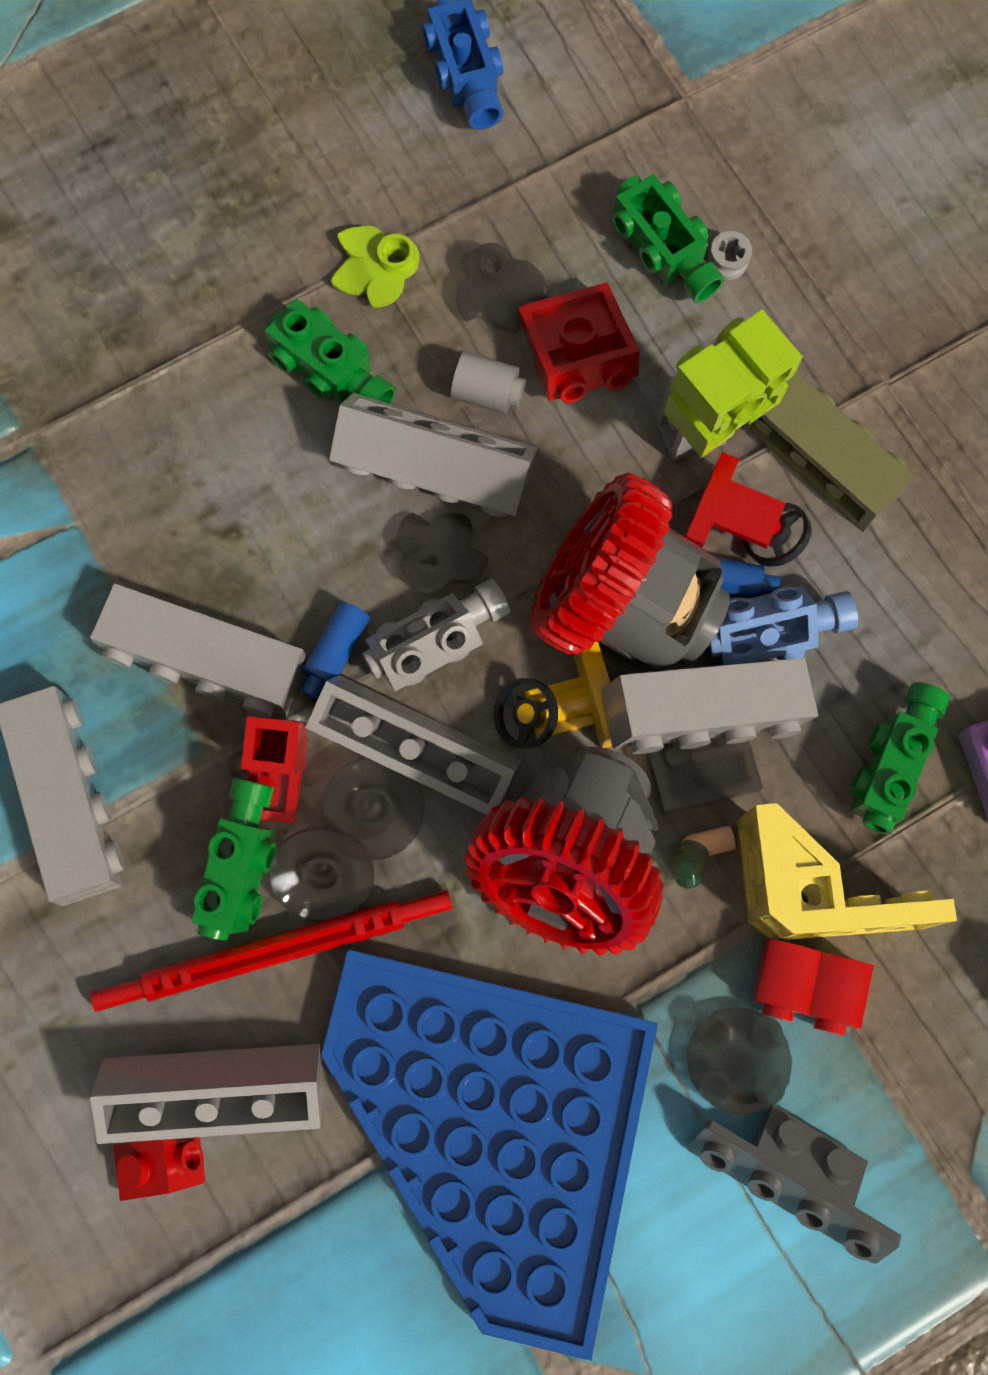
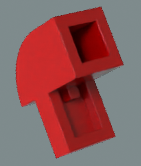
M247 716L241 769L248 770L247 780L274 787L269 808H263L260 820L290 824L297 822L302 772L306 770L308 734L305 728L306 722Z

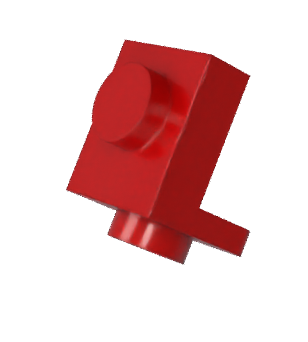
M200 1137L123 1142L113 1145L120 1201L170 1194L205 1182L204 1156Z

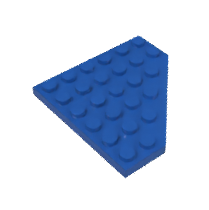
M348 950L321 1057L331 1074L335 1077L366 1135L386 1165L388 1173L407 1206L423 1229L429 1244L451 1282L454 1283L481 1334L591 1361L658 1023Z

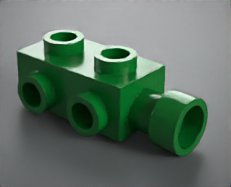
M654 173L643 180L635 175L624 181L617 190L612 214V221L619 235L624 239L629 238L639 251L644 267L650 273H656L665 286L681 277L685 282L683 289L694 303H701L710 298L723 285L725 278L712 262L706 263L704 260L708 246V231L704 222L698 216L688 218L680 207L681 198L676 187L669 181L662 184Z
M295 299L285 310H279L272 316L267 329L264 331L270 348L268 353L270 359L279 369L287 374H290L295 369L305 376V385L316 397L325 401L331 396L341 404L349 394L356 393L391 404L396 388L380 375L373 377L369 374L371 366L368 355L369 350L366 345L354 334L348 333L345 335L335 328L330 318L317 307L310 309L298 299ZM332 352L338 358L330 359L329 353Z
M923 682L912 683L904 701V705L907 707L906 713L900 711L886 723L880 721L874 729L868 743V749L874 751L868 768L861 767L849 791V794L855 797L850 812L862 817V824L867 828L890 835L894 826L903 821L908 805L915 796L916 785L927 757L934 748V739L939 729L934 726L937 719L944 717L951 699L950 695L941 688Z
M233 777L228 798L233 799L228 819H219L216 834L209 843L208 851L210 856L202 885L194 897L195 910L191 923L198 924V934L213 939L228 940L229 934L248 931L249 925H253L258 919L263 902L262 894L258 893L263 873H268L271 869L276 855V843L272 842L275 830L259 826L263 808H269L274 787ZM228 838L223 856L221 853V844L225 839ZM211 891H214L210 907H208L207 896Z

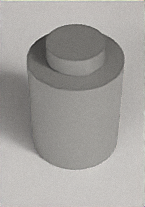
M463 351L454 374L451 398L506 414L510 405L519 406L526 379L518 377L519 367Z

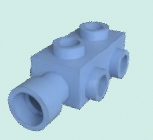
M803 586L781 587L774 590L771 594L749 599L733 598L730 599L726 617L718 633L705 650L709 658L715 657L721 666L756 663L775 657L779 660L803 658L805 650L819 647V632L831 630L837 634L856 629L858 626L857 607L849 591L829 594L825 596L824 601L815 602Z

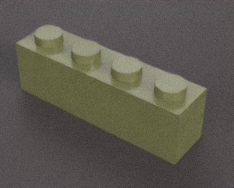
M797 368L794 376L786 381L789 386L781 402L748 425L746 423L744 426L864 532L904 491L915 476L907 470L905 462L898 455L887 452L871 438L870 432L863 424L847 417L835 406L833 399L828 393L813 387L800 375Z

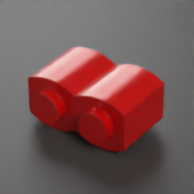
M771 938L763 940L750 1002L763 1005L761 1012L763 1016L793 1023L794 1013L815 1019L813 1029L845 1037L847 1027L852 1029L862 1028L874 965Z

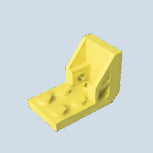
M777 803L755 805L736 821L748 923L768 939L783 941L919 930L957 921L954 899L935 900L933 891L900 894V897L885 899V904L881 905L880 895L851 897L845 901L840 864Z

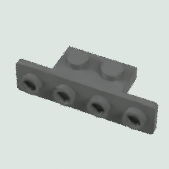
M773 1104L764 1113L753 1144L713 1120H707L690 1138L687 1150L698 1156L707 1167L718 1172H724L747 1186L749 1191L756 1197L765 1201H771L796 1216L803 1226L827 1235L843 1245L852 1256L876 1264L899 1248L902 1238L899 1233L854 1207L868 1161Z

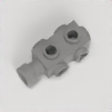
M490 578L473 588L474 593L460 601L453 593L440 600L430 599L422 604L419 611L397 623L388 622L381 625L376 634L365 639L369 649L362 653L374 678L377 680L384 676L396 692L403 687L421 682L427 674L447 663L462 660L471 650L481 646L483 642L476 626L488 619L493 623L510 614L508 602L496 581ZM442 611L439 619L430 622V618L435 612ZM399 635L396 642L386 645V641L390 636Z

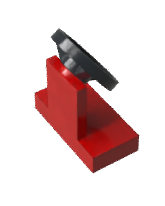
M721 452L685 538L702 548L713 526L742 538L747 553L760 565L775 567L794 560L804 551L811 538V522L805 512L795 504L785 503L732 481L731 479L740 459ZM802 517V535L796 545L784 553L783 544L790 538V526ZM752 543L766 549L768 546L773 547L776 557L766 558L758 556L753 552Z

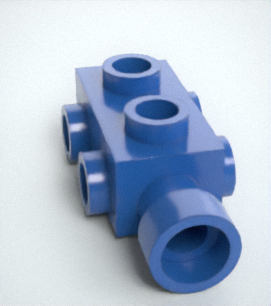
M438 0L434 7L428 8V23L422 24V33L428 53L435 52L438 59L435 62V71L440 89H448L454 107L464 105L469 125L473 129L483 130L496 125L504 115L497 94V76L503 75V63L498 47L489 48L486 42V38L490 37V29L485 10L475 11L472 0Z

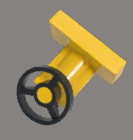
M594 642L591 649L584 650L583 653L577 655L574 654L579 678L548 686L537 679L519 678L503 687L495 702L494 722L499 735L506 743L515 748L531 749L541 746L550 737L594 726L600 747H612L601 691L610 683L598 642ZM528 683L537 687L536 689L525 691L524 699L512 692L522 684ZM506 700L514 706L513 718L520 727L518 741L509 734L504 723L503 711ZM534 731L536 740L527 743Z

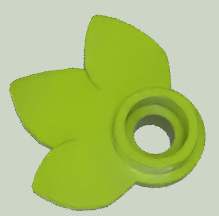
M374 226L352 227L339 232L337 235L338 240L350 258L334 274L331 279L332 286L348 295L367 293L369 303L374 309L394 303L403 293L405 279L411 277L418 269L420 257L417 246L405 235L390 234L386 236ZM393 257L404 259V261L399 263L389 262Z

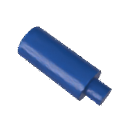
M718 558L721 562L724 577L721 588L726 590L729 596L749 599L758 597L761 593L771 594L774 590L780 588L781 577L764 574L765 567L763 565Z
M338 602L301 670L307 676L300 689L301 693L309 698L318 700L325 682L342 673L371 619L367 613L350 603Z

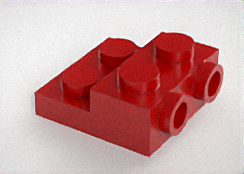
M608 282L518 307L519 321L532 349L534 368L548 401L561 398L565 403H574L581 400L588 390L606 386L609 390H620L629 385L634 377H638L640 350Z

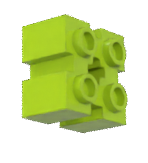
M763 309L747 320H744L743 317L734 319L719 333L717 337L720 341L719 344L716 346L710 344L704 349L701 345L695 346L685 353L676 364L677 372L673 383L669 387L671 394L668 397L664 414L700 458L731 438L734 432L746 423L748 425L777 406L789 386L786 381L794 376L803 358Z

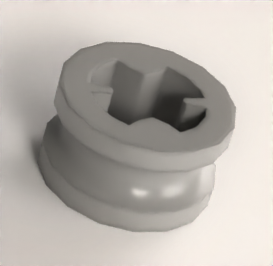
M726 231L720 233L711 244L708 263L712 262L724 276L725 280L739 278L748 267L752 256V245L749 239L739 232ZM725 249L734 251V262L725 260Z

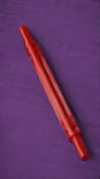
M447 889L402 903H398L397 899L387 901V903L351 911V913L279 934L195 958H187L153 970H145L141 972L140 978L91 991V1003L94 1011L99 1012L144 998L148 1002H153L166 996H174L180 992H188L218 981L357 941L368 940V938L374 936H382L388 932L404 929V923L453 910L449 892Z

